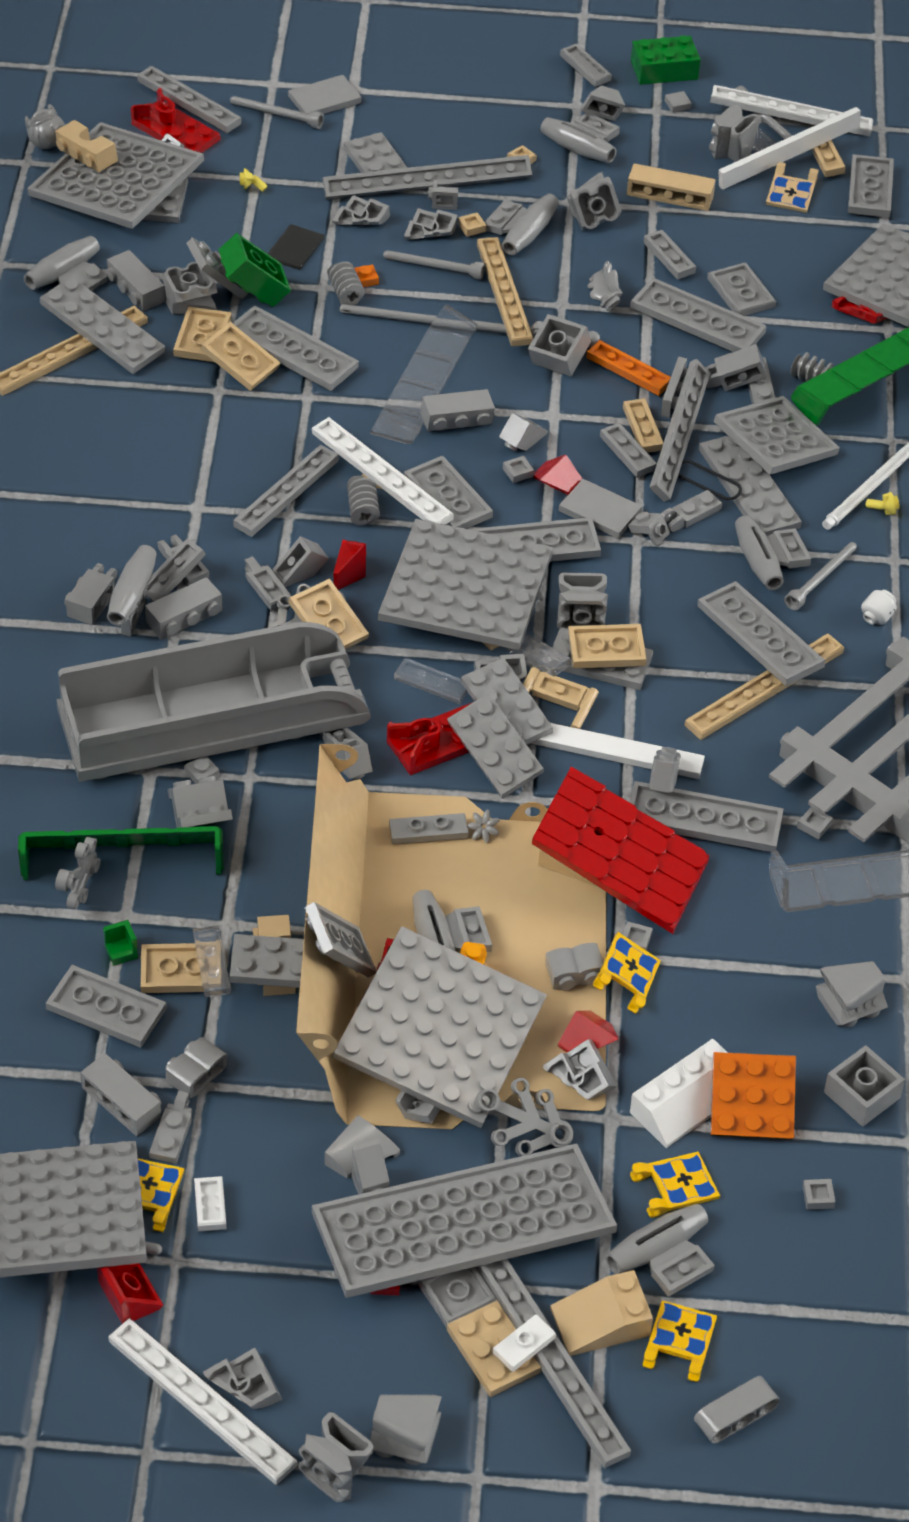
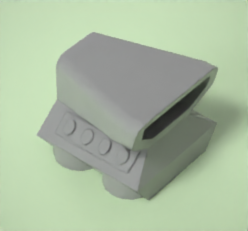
M731 105L716 118L711 129L713 139L709 146L714 159L730 158L737 162L750 156L761 116L751 114L743 117L742 107Z
M603 172L596 174L578 189L570 191V195L567 196L571 213L577 219L582 231L593 229L605 221H614L618 216H621V208L613 183L609 176L604 178Z
M197 262L189 263L186 268L170 267L161 275L165 285L166 304L172 315L186 314L188 306L217 310L211 294L218 293L216 283L212 277L199 268Z
M561 573L559 575V588L561 591L557 618V628L559 630L560 627L568 629L569 626L605 625L608 594L604 593L607 586V576L605 574Z
M873 961L820 968V973L825 983L816 986L817 996L837 1026L852 1027L859 1018H875L879 1015L880 1010L888 1008L883 994L885 978Z
M380 1395L373 1416L370 1438L375 1453L383 1458H389L393 1455L403 1457L406 1463L410 1465L427 1463L439 1426L441 1412L437 1410L441 1396Z
M330 1412L322 1420V1437L306 1434L305 1443L299 1448V1453L303 1458L299 1463V1468L305 1475V1478L335 1502L351 1500L352 1477L361 1469L372 1454L373 1443L338 1415Z

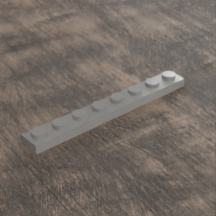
M698 359L689 363L649 487L663 502L671 499L710 376V372Z

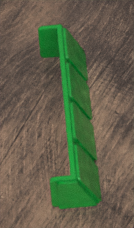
M909 327L797 386L791 396L792 401L812 423L818 426L832 405L860 392L862 389L884 377L890 376L895 371L909 364Z
M217 826L178 827L176 829L73 830L72 832L33 831L23 832L21 835H18L20 873L23 876V880H28L30 848L64 847L65 849H76L79 842L84 843L86 837L97 839L96 846H116L117 848L129 847V845L167 844L168 846H180L181 844L215 843L216 874H221V870H223L222 829Z

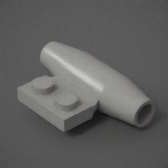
M585 113L576 119L574 124L547 117L541 124L540 130L544 135L558 145L586 158L611 163L616 156V148L609 144L608 141L619 135L620 127L597 116Z
M548 193L530 205L528 209L524 208L523 204L504 200L485 221L486 231L500 235L508 233L502 243V248L508 255H515L532 243L548 225L559 206V200L555 195Z
M88 236L68 243L40 260L24 275L25 284L31 290H35L57 281L61 284L72 276L91 291L95 290L108 280L106 273L94 263L90 264L87 262L100 250L98 241L93 236Z
M744 515L735 521L739 545L753 573L768 590H776L783 585L784 580L780 565L787 566L788 568L810 566L812 558L796 528L774 531L771 535L766 536L751 516Z
M141 545L126 563L112 592L107 619L113 625L121 626L122 635H132L146 605V589L152 578L157 555L155 549L148 545Z
M420 890L413 895L414 923L417 934L454 951L460 952L465 942L484 944L486 952H491L492 943L480 906L454 909L452 913L445 916L431 891Z
M694 1204L667 1213L631 1233L606 1254L608 1267L614 1274H619L650 1264L651 1276L668 1297L713 1272L715 1265L699 1245L687 1241L708 1223V1215L705 1209L700 1204Z

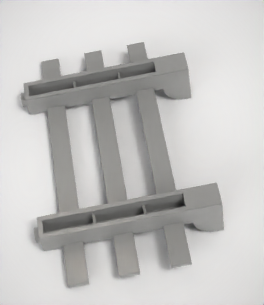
M903 636L896 643H891L886 650L887 659L885 665L891 670L817 734L812 736L797 726L790 733L786 732L780 740L779 756L785 759V761L769 774L770 779L784 788L802 772L822 784L824 788L808 801V805L823 815L842 799L863 812L864 815L848 828V832L862 842H865L883 826L909 844V775L893 789H890L870 775L909 741V714L853 763L832 750L831 747L909 681V640Z

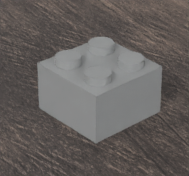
M547 314L528 347L532 364L572 376L591 343L587 326Z
M865 1045L827 1074L824 1093L863 1127L901 1098L905 1079Z

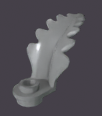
M606 261L603 269L589 278L588 288L593 289L590 292V297L602 301L600 306L610 311L621 301L620 297L623 292L618 285L617 271L612 270V264Z

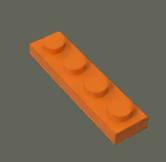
M601 340L587 351V359L658 396L667 389L670 376Z

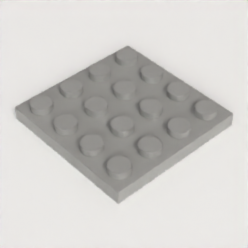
M784 396L715 415L714 423L770 475L836 456L840 449L838 445Z

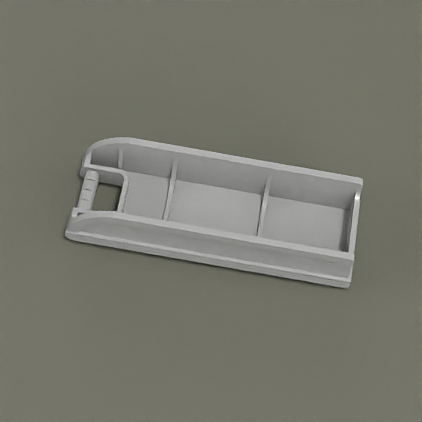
M295 622L66 667L58 671L61 699H56L57 710L79 782L103 779L108 776L141 769H152L161 765L239 749H250L255 746L288 739H299L303 736L361 725L371 718L361 690H355L347 669L350 666V659L341 638L329 627L312 622ZM333 673L337 686L313 687L310 678Z

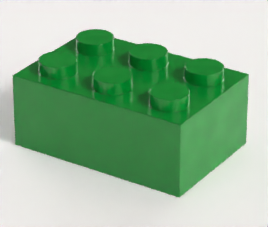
M691 36L632 41L631 63L640 85L698 80L701 59Z
M237 232L218 249L221 256L220 261L226 270L225 275L227 279L232 283L236 282L246 293L255 295L261 303H267L274 307L291 292L282 264Z

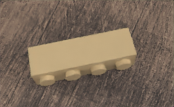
M633 164L628 178L627 195L709 211L714 196L716 179Z

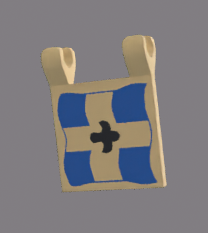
M778 162L766 205L807 213L819 170L810 168L808 180L784 176L786 163Z

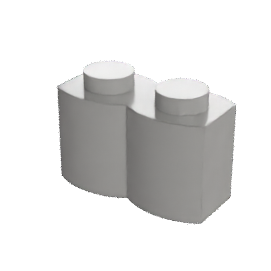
M662 747V750L656 751L649 783L651 790L667 793L674 791L681 758L676 749Z
M585 943L573 948H558L547 952L545 965L553 989L570 990L579 984L593 985L595 978L601 970L603 960L597 943Z
M204 1037L191 1041L186 1046L183 1054L173 1057L167 1063L166 1081L180 1091L189 1092V1098H192L226 1068L227 1054Z

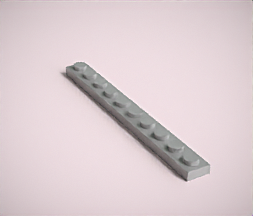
M529 155L327 176L323 177L325 199L329 200L352 197L353 195L366 196L429 189V187H433V179L438 180L437 187H449L531 178L532 170Z
M507 1259L476 1266L516 1329L535 1314L551 1328ZM556 1335L553 1341L534 1355L541 1366L542 1372L604 1468L630 1457L631 1450Z

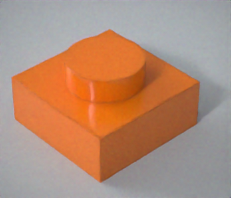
M373 264L354 268L363 287L379 285V277Z

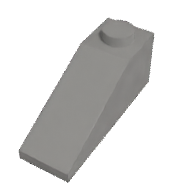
M348 727L319 733L325 744L348 745L358 752V760L352 766L342 771L349 779H359L364 777L366 773L373 772L368 744ZM344 750L336 753V757L340 760H347L351 756L349 752Z

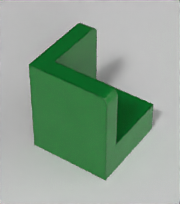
M129 920L103 928L104 946L113 966L138 959L137 939Z

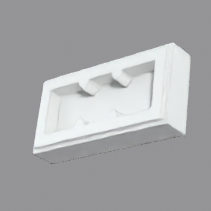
M222 1176L194 1178L198 1231L226 1229Z
M535 1314L493 1348V1354L514 1372L556 1338V1333Z

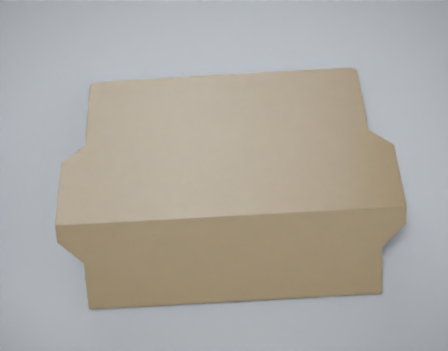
M320 744L306 906L315 902L359 927L376 970L378 963H381L387 938L395 939L401 926L417 933L414 923L412 899L416 892L420 890L431 891L445 916L452 913L454 909L480 906L492 943V950L487 952L485 966L547 994L498 1094L500 1100L516 1108H523L519 1096L511 1090V1083L515 1079L525 1078L529 1082V1092L536 1109H544V1106L537 1104L535 1100L536 1093L542 1089H549L554 1095L553 1102L558 1110H602L606 1104V1093L587 1100L578 1094L577 1090L561 1082L560 1078L551 1072H547L542 1066L559 1054L566 1053L558 1047V1042L576 1011L591 1010L606 1020V985H604L601 991L593 985L580 984L570 990H555L545 965L547 952L558 948H573L585 943H597L603 963L606 958V891L593 884L538 865L539 848L532 845V838L548 809L543 804L537 802L523 803L517 807L509 820H500L496 825L492 826L499 831V835L489 833L488 843L483 840L482 835L473 840L472 836L476 830L468 828V838L392 844L389 819L465 813L468 825L469 823L476 822L473 817L474 812L478 813L481 817H483L484 812L464 796L369 792L361 779L346 782L340 774L358 760V752L354 748L343 744ZM344 750L349 752L351 756L347 760H340L336 757V753ZM529 807H535L540 810V813L537 816H528L525 810ZM305 918L296 1033L325 1069L336 1112L345 1124H350L357 1115L373 1126L453 1129L464 1121L441 1109L432 1124L405 1119L396 1103V1099L402 1090L332 1058L338 1043L375 975L368 978L361 973H356L349 967H345L342 963L334 961L331 957L321 954L316 945V940H318L316 933L309 927ZM603 1046L597 1050L606 1064V1046ZM519 1081L516 1086L522 1092L524 1085ZM543 1092L541 1100L546 1103L548 1095Z

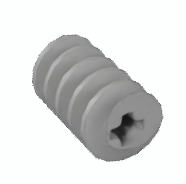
M344 261L333 264L328 268L327 275L341 305H357L364 296L365 290L353 264Z
M806 352L803 357L801 354H798L792 363L790 374L793 377L798 376L800 380L808 381L833 368V363L830 362L824 367V359L817 363L818 357L815 355L809 360V352Z
M360 475L351 477L347 482L352 523L365 525L376 521L380 516L375 482Z

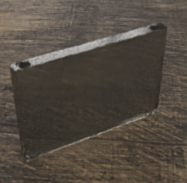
M290 224L268 254L282 265L301 270L325 239V235Z

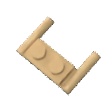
M536 667L531 668L523 683L528 692H533V696L578 711L570 726L580 729L599 693L595 688L589 689L586 686L543 671L541 672Z

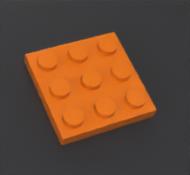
M714 1052L710 1135L794 1139L796 1056Z

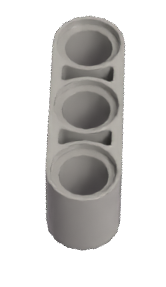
M757 1376L703 1407L695 1415L694 1421L710 1442L715 1444L773 1411L779 1404L780 1398L762 1376Z

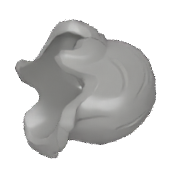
M51 104L48 105V109L38 110L31 119L28 116L25 117L28 137L36 147L51 149L57 146L55 131L65 126V124Z

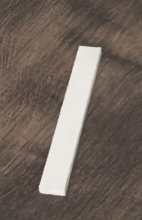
M718 85L713 86L710 100L711 103L729 107L731 105L741 106L743 110L813 125L820 124L844 113ZM860 116V127L850 131V133L870 137L873 119Z
M857 107L852 108L719 169V187L722 190L776 166L778 162L789 160L860 127L861 110Z
M328 417L312 427V434L422 520L446 525L454 519V514L331 418Z
M550 723L553 727L552 734L530 743L652 769L656 751L662 750V746ZM677 750V753L681 755L678 775L699 779L705 756Z
M130 1318L108 1336L109 1342L275 1485H278L297 1466L295 1458Z

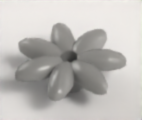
M489 810L484 812L483 817L476 812L473 813L476 822L467 825L469 829L476 830L472 836L473 840L482 835L483 840L488 843L489 833L499 835V831L492 827L500 821L499 818L490 819Z

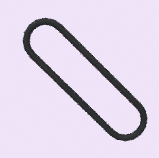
M684 460L682 462V465L685 463L692 464L736 485L739 491L733 497H726L680 473L678 474L679 478L704 490H709L712 494L724 500H734L741 495L742 487L738 482L694 461Z

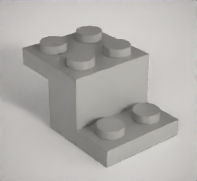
M216 775L199 778L198 784L191 785V780L173 783L174 788L168 789L169 799H172L177 828L233 819L231 809L228 810L223 779L216 780Z

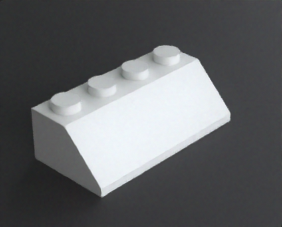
M714 1039L702 1045L632 1094L630 1113L665 1148L671 1146L711 1117L713 1053H728Z

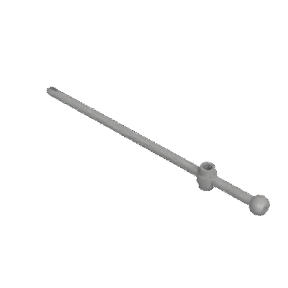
M346 304L340 306V312L507 333L504 324ZM537 321L530 327L533 339L542 325V321ZM589 331L591 339L589 348L600 340V334L596 331Z

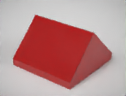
M140 1263L97 1267L98 1282L122 1324L129 1318L132 1321H136L160 1310L164 1306Z

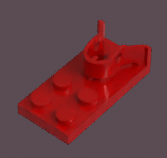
M162 88L157 90V101L155 103L131 106V124L157 140L161 141L166 133L182 143L185 146L184 148L200 153L220 141V133L176 109L174 102L163 95Z
M471 703L433 718H421L408 723H388L386 742L410 776L469 753L449 725L447 719Z

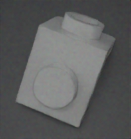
M639 513L636 515V519L628 525L631 533L649 534L653 545H658L670 534L662 513Z
M401 1091L396 1099V1103L405 1119L432 1124L440 1111L435 1105H431L404 1091Z

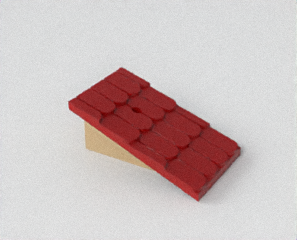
M570 767L532 838V845L539 848V866L598 886L671 934H674L709 862V855L702 848L675 834V830L639 811L634 804L607 790L605 785L573 767Z

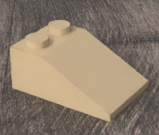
M634 1270L607 1276L550 1306L564 1347L570 1356L651 1335L653 1317Z

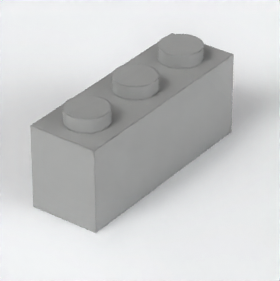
M130 250L107 259L108 269H106V274L109 280L113 281L120 291L125 293L132 303L137 305L143 312L165 302V285Z
M488 389L423 396L420 414L428 432L490 425L493 422L495 407Z
M207 577L145 605L146 623L161 640L223 611L222 594Z
M106 1053L80 1072L82 1088L136 1137L161 1118V1100L157 1094L145 1089L136 1076L128 1074L118 1060L111 1059Z

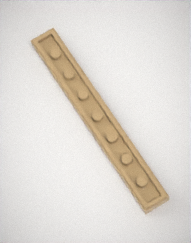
M499 238L477 239V247L482 262L485 263V271L511 346L530 345L533 336Z
M135 305L120 312L139 327L148 323V317ZM78 333L1 372L0 394L4 396L98 347Z
M828 633L809 644L814 651L825 659V664L844 653V646ZM767 670L686 719L684 726L702 740L790 685L785 686Z

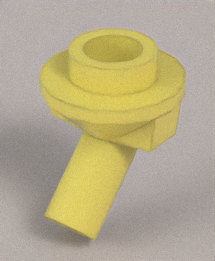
M244 168V173L239 174L240 185H244V190L252 185V183L261 192H264L268 187L259 177L252 175L246 168Z
M892 492L883 494V501L867 499L866 507L884 510L886 515H895L896 509H899V500L897 495L893 496Z

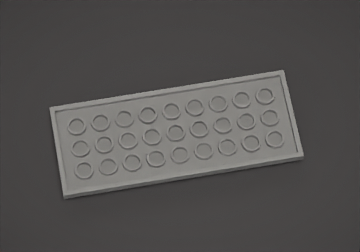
M577 1143L312 1205V1215L346 1298L616 1233L617 1224Z

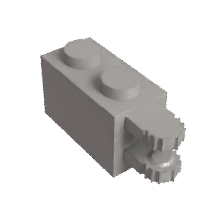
M757 344L715 358L714 364L705 367L710 372L706 388L722 385L724 391L767 377L764 361Z
M97 563L92 570L88 569L83 577H79L75 588L65 597L64 604L67 610V617L93 625L111 600L112 592L115 588L114 581L117 577V569L110 568L106 574H103V564Z

